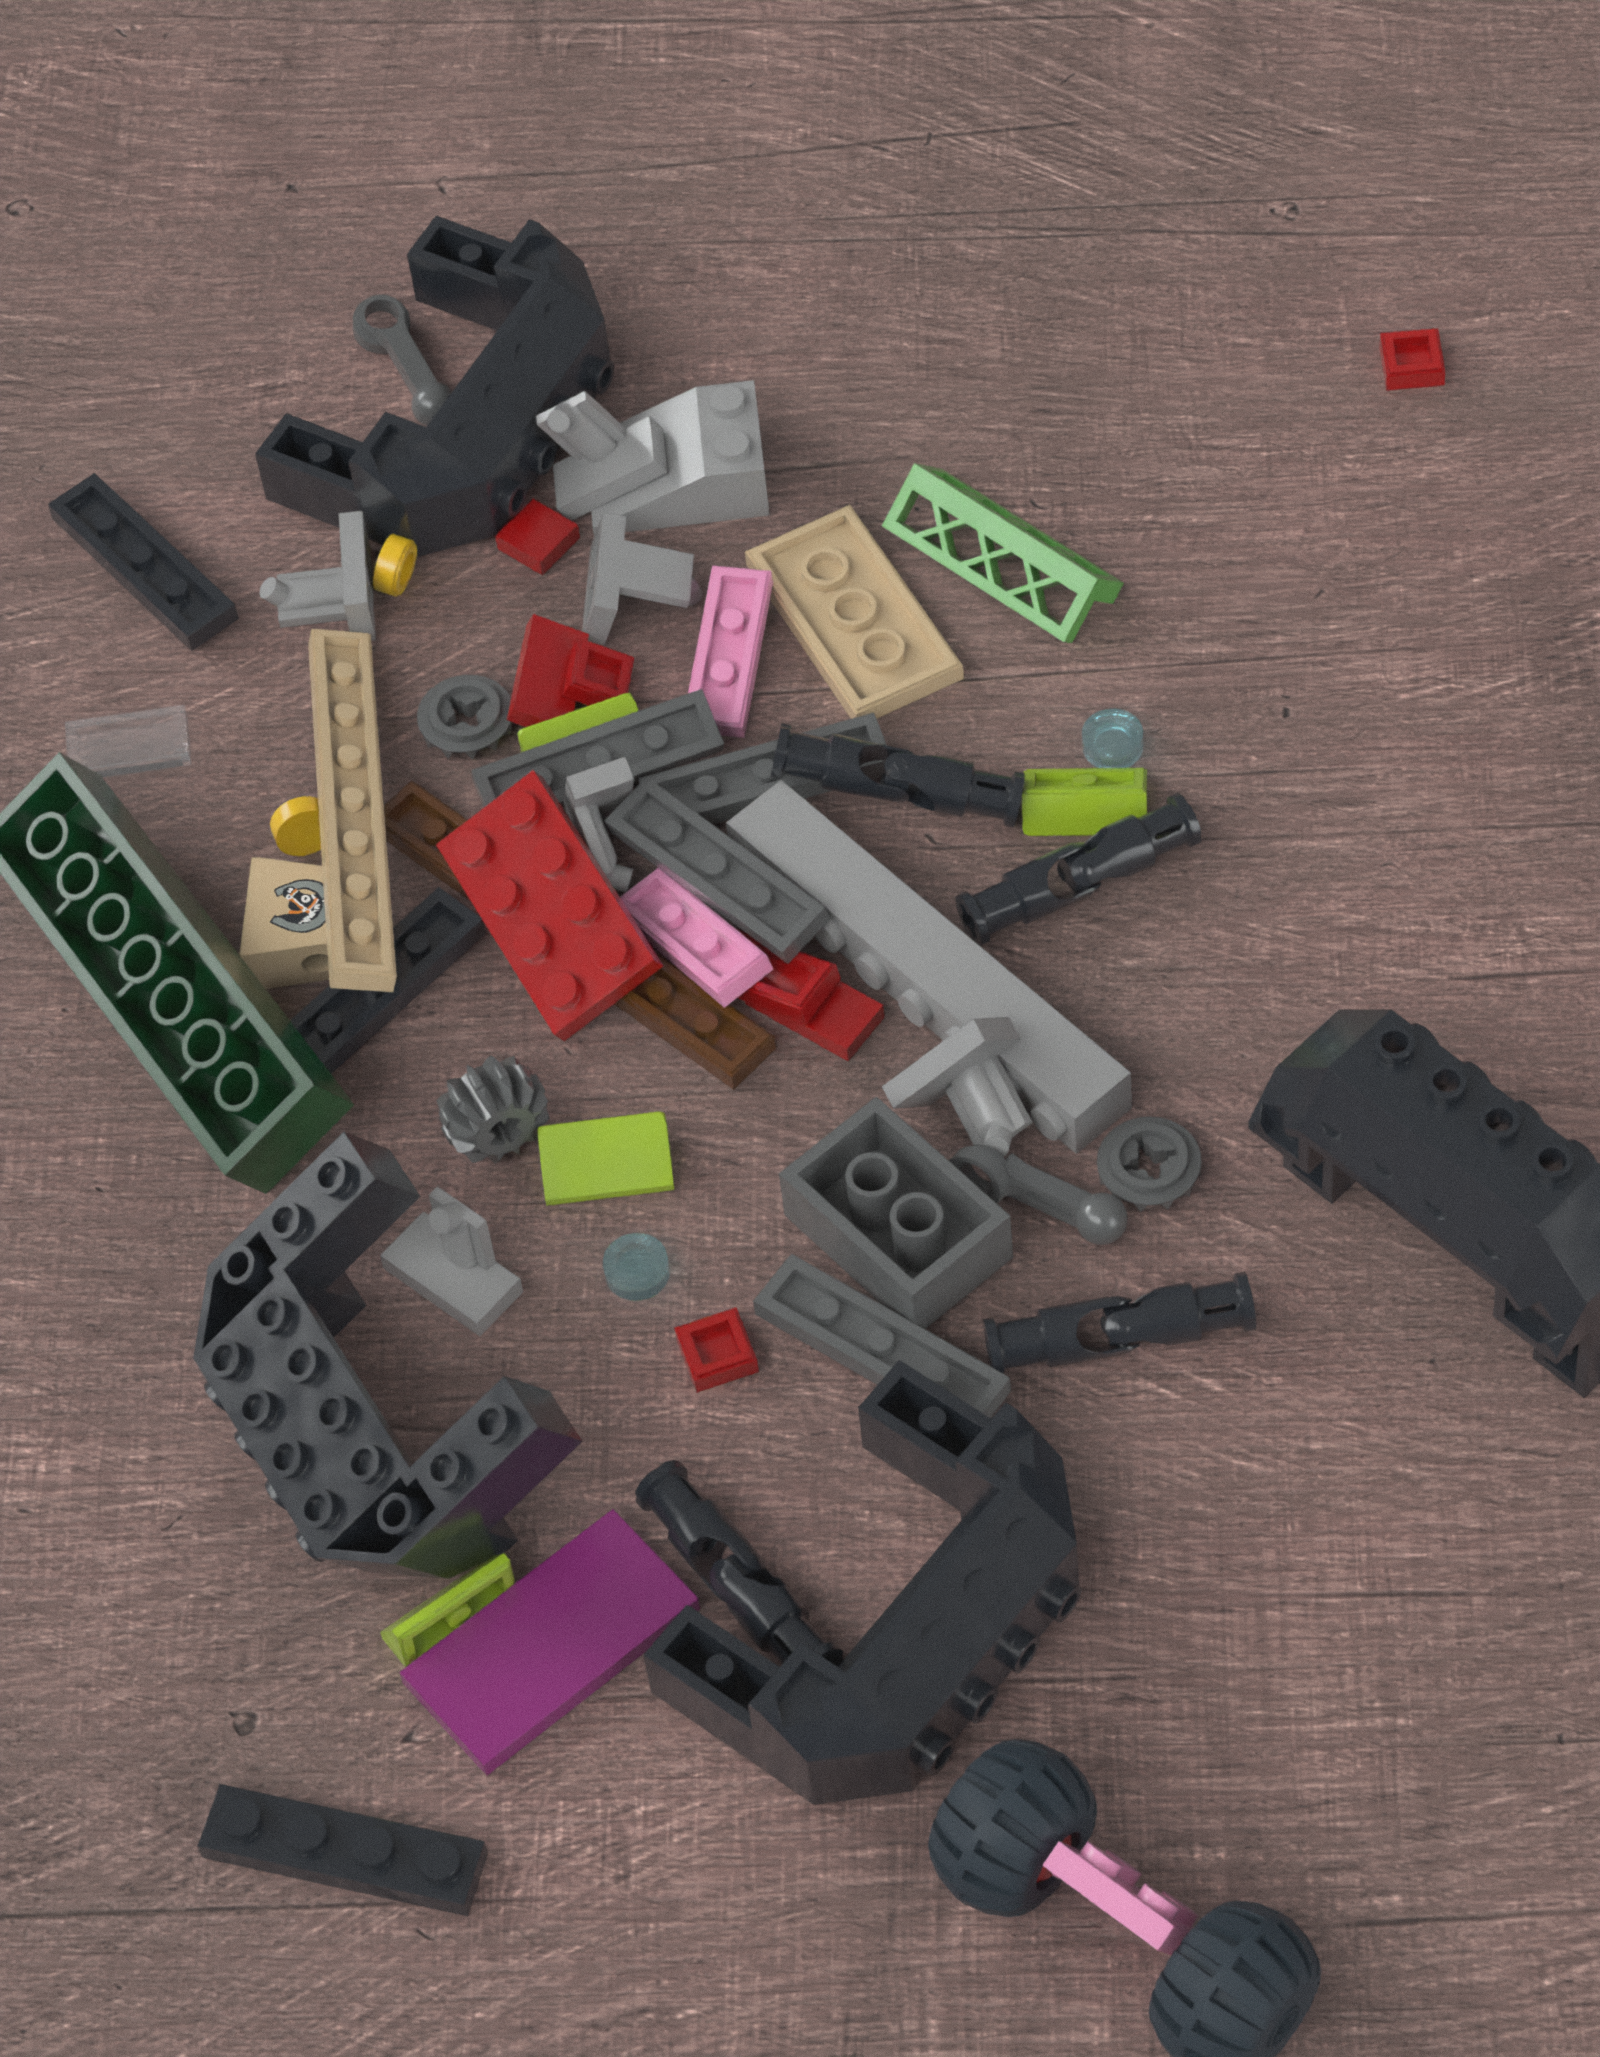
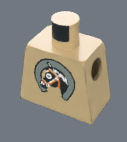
M261 857L251 858L239 955L265 989L329 980L323 871L320 865Z

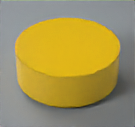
M391 534L387 538L376 562L373 576L374 590L394 597L403 593L410 581L416 563L417 546L414 540L396 534Z
M311 796L293 798L283 803L272 815L270 829L278 848L283 853L290 856H306L321 850L318 798Z

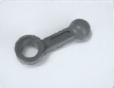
M388 295L371 296L362 301L354 311V338L362 348L369 352L389 354L413 396L411 407L414 417L420 423L428 425L452 393V390L447 385L437 382L409 334L410 315L406 307L400 301ZM384 311L392 314L396 318L397 323L390 328H374L367 323L366 318L374 312Z
M976 1144L959 1149L949 1160L996 1204L1005 1196L1012 1197L1076 1227L1081 1236L1090 1243L1097 1245L1113 1243L1126 1230L1128 1223L1127 1211L1124 1204L1117 1197L1109 1193L1091 1194L1026 1164L1013 1153L1005 1160L995 1149L987 1145ZM972 1165L982 1169L988 1175L991 1182L978 1176Z

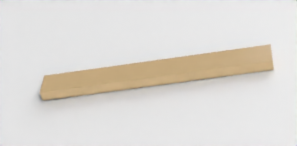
M311 629L308 648L330 988L393 992L397 975L371 634Z

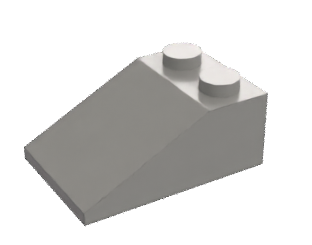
M754 380L694 387L620 422L622 426L627 428L650 416L663 428L667 473L591 511L594 536L603 512L625 516V532L770 516Z

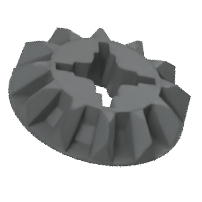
M460 675L448 678L432 687L421 700L417 711L419 730L428 748H440L448 759L455 753H466L473 760L477 750L487 747L496 751L499 739L504 735L511 734L512 722L507 721L511 697L502 685L484 676ZM453 709L467 717L476 715L478 725L470 726L466 722L457 724Z
M1139 1117L1125 1121L1112 1129L1099 1147L1097 1169L1100 1185H1105L1112 1195L1120 1201L1125 1200L1135 1204L1140 1212L1147 1205L1159 1204L1168 1210L1172 1202L1180 1196L1190 1197L1198 1176H1201V1153L1194 1137L1184 1127L1171 1120L1160 1117ZM1140 1149L1143 1150L1146 1157L1149 1156L1154 1164L1161 1163L1158 1179H1154L1153 1176L1149 1177L1145 1169H1139Z

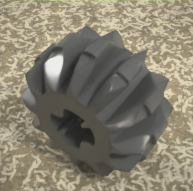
M491 1055L482 1066L473 1068L467 1065V1073L461 1078L447 1080L448 1092L436 1100L440 1110L439 1119L443 1125L441 1130L451 1146L454 1145L458 1153L465 1154L472 1163L479 1162L488 1157L496 1164L505 1153L511 1151L520 1155V1146L526 1141H536L538 1139V1127L544 1125L550 1119L547 1111L548 1100L544 1095L545 1089L536 1074H532L528 1066L525 1067V1065L520 1064L515 1056L508 1057L499 1062Z

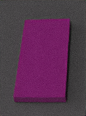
M611 1509L399 1673L402 1683L487 1776L644 1654L687 1604L696 1611H699V1598L616 1511Z

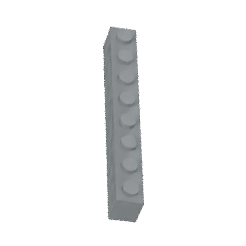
M782 780L726 822L727 835L826 908L830 920L815 935L819 943L829 952L836 953L839 951L855 965L860 977L871 988L875 990L882 988L898 1001L900 1009L913 1024L918 1027L926 1025L944 1041L972 1019L1009 1017L1020 1040L998 1055V1058L1026 1111L1030 1114L1033 1123L1045 1137L1052 1141L1059 1139L1077 1154L1132 1108L1131 1072Z

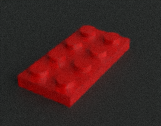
M532 770L436 844L552 1033L561 1040L566 1041L663 967L660 959L544 777L536 771Z

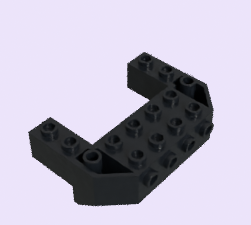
M437 215L433 218L407 253L416 301L494 329L497 332L427 427L385 412L365 440L361 442L285 413L255 453L266 500L338 528L339 513L363 511L369 540L384 545L391 534L414 540L417 546V557L496 536L509 517H514L520 512L527 492L539 475H545L550 470L555 460L556 452L560 448V445L537 425L536 416L584 391L595 399L598 394L606 392L614 375V363L610 358L605 319L584 262L544 226L531 219L527 221L511 243Z
M1339 1009L1276 1066L1248 1121V1129L1283 1155V1167L1331 1204L1357 1182L1495 1287L1493 1317L1534 1347L1533 1359L1585 1398L1600 1383V1164L1596 1161L1591 1151L1581 1142L1574 1139L1567 1140L1545 1124L1539 1113L1531 1105L1522 1100L1514 1101L1491 1084L1488 1076L1477 1065L1469 1061L1462 1062L1441 1047L1435 1036L1424 1026L1418 1023L1410 1024L1392 1009Z
M343 1132L208 1266L193 1359L207 1380L204 1384L207 1395L218 1407L226 1411L237 1429L234 1433L236 1442L248 1456L257 1461L268 1479L265 1482L268 1494L280 1507L289 1513L298 1528L296 1539L309 1556L319 1562L330 1561L371 1573L450 1579L491 1559L495 1555L509 1550L518 1542L503 1517L583 1441L550 1391L503 1376L416 1461L410 1459L334 1340V1337L367 1306L345 1270L421 1196L390 1149Z
M901 1360L893 1366L858 1407L862 1446L876 1457L958 1509L961 1521L839 1666H835L803 1643H800L779 1667L688 1604L643 1654L651 1693L813 1805L910 1792L915 1789L927 1773L932 1776L939 1773L954 1752L957 1736L969 1722L977 1724L986 1717L997 1699V1688L1012 1670L1020 1673L1028 1666L1038 1650L1040 1644L1039 1637L1053 1620L1058 1623L1064 1621L1075 1608L1081 1595L1077 1541L1063 1458L1028 1420L1007 1402L991 1419Z

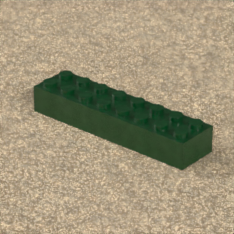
M58 752L0 813V874L222 1173L233 1180L267 1194L355 1104L103 777Z

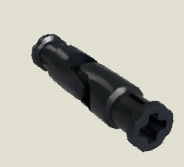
M781 723L770 778L780 779L783 774L820 781L823 789L899 803L907 801L930 811L962 817L966 812L1003 819L1004 826L1014 828L1025 780V773L1015 772L1012 777L976 770L973 762L944 756H918L909 750L853 737L832 734L827 739L793 732L791 725ZM872 761H886L885 773L882 775L880 783L866 776L861 771L860 766Z
M1180 793L1173 794L1167 797L1166 805L1139 818L1132 814L1101 828L1085 843H1069L1002 875V882L974 895L968 892L957 895L955 897L956 908L960 920L971 939L979 946L990 942V935L1019 921L1027 925L1092 894L1102 885L1100 881L1107 877H1129L1154 865L1156 857L1183 844L1191 848L1201 843V828L1198 819L1184 796ZM1059 860L1057 865L1058 875L1073 891L1060 897H1055L1049 890L1047 876L1051 867Z
M1246 1272L1235 1273L1232 1281L1193 1287L1190 1282L1158 1287L1152 1292L1139 1297L1134 1302H1132L1130 1297L1120 1295L1107 1296L1038 1309L1036 1316L1002 1323H997L993 1317L982 1320L990 1367L1003 1374L1005 1369L1040 1362H1045L1050 1368L1125 1354L1139 1347L1140 1344L1137 1341L1142 1340L1171 1346L1201 1340L1202 1333L1239 1326L1245 1332L1256 1330L1254 1301ZM1102 1309L1100 1325L1106 1334L1109 1346L1093 1348L1080 1344L1076 1337L1077 1325L1080 1319L1093 1310Z
M667 1461L643 1478L635 1490L636 1503L644 1511H653L669 1530L667 1537L669 1542L711 1591L727 1604L731 1614L763 1652H772L783 1664L797 1646L803 1643L835 1666H839L844 1660L841 1647L836 1642H826L808 1621L810 1613L805 1605L780 1578L774 1577L766 1567L762 1556L714 1500H705L688 1481V1470L681 1461ZM726 1546H728L733 1554L726 1559H722L723 1552Z

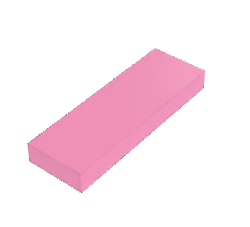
M712 566L688 693L703 689L721 736L745 738L773 586L771 571Z
M659 868L620 897L649 944L724 1008L773 970L768 956L693 893Z

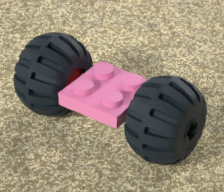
M1017 1739L1002 1741L983 1752L979 1758L975 1759L966 1768L965 1773L961 1778L957 1779L950 1789L947 1798L943 1800L938 1809L928 1841L930 1859L938 1877L956 1899L969 1907L989 1915L1016 1917L1037 1908L1064 1881L1156 1950L1171 1955L1166 1963L1167 1965L1157 1979L1149 2004V2017L1161 2045L1171 2057H1275L1280 2053L1291 2036L1296 2032L1305 2014L1309 2011L1321 1979V1966L1318 1956L1309 1938L1291 1918L1260 1903L1237 1900L1225 1902L1212 1909L1193 1928L1192 1925L1199 1917L1193 1910L1167 1892L1162 1891L1160 1893L1146 1883L1140 1889L1135 1885L1142 1875L1138 1870L1111 1851L1106 1849L1104 1852L1088 1842L1093 1833L1097 1817L1096 1798L1085 1775L1069 1757L1060 1751L1035 1741Z

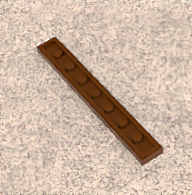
M411 780L384 805L386 842L470 901L436 846L438 842L468 819ZM656 953L663 967L614 1003V1005L734 1090L776 1049L775 1036L730 1004L724 1008L680 969Z

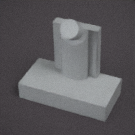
M586 391L536 416L537 425L571 455L553 465L556 508L564 517L571 521L667 473L663 428L650 416L625 428Z
M363 511L339 513L342 567L276 575L277 579L269 577L261 585L260 596L278 607L280 628L347 620L350 632L371 634V641L376 640L371 548Z
M603 512L590 547L582 632L589 634L588 641L602 646L606 643L618 611L619 594L684 608L695 605L703 596L702 589L692 576L694 554L624 540L626 517Z
M622 757L567 776L563 809L614 889L626 893L634 869L616 864L617 855L604 824V820L632 792L634 778L626 757Z
M1009 1017L972 1019L882 1086L893 1109L930 1106L947 1093L973 1145H987L998 1151L1003 1157L1009 1151L1012 1137L1033 1123L998 1058V1055L1020 1040Z
M437 1186L429 1194L432 1207L430 1214L428 1215L423 1211L380 1255L382 1265L387 1272L475 1334L481 1336L523 1293L521 1279L496 1262L486 1219Z

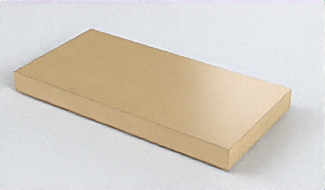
M851 505L745 551L746 565L749 569L772 572L771 602L851 719L874 713L877 719L964 679L962 663Z

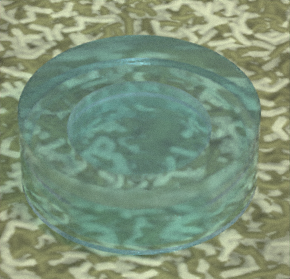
M1105 709L1094 713L1084 723L1082 728V750L1085 758L1092 765L1098 768H1127L1141 757L1144 748L1143 727L1139 719L1132 713L1122 709Z
M643 1233L623 1235L608 1246L603 1256V1270L609 1289L620 1298L631 1301L645 1300L658 1294L668 1282L670 1267L666 1249L658 1239L651 1235Z

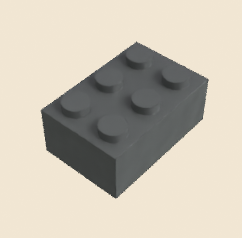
M877 1096L779 1173L784 1215L881 1305L923 1329L929 1327L1013 1258L1010 1215Z

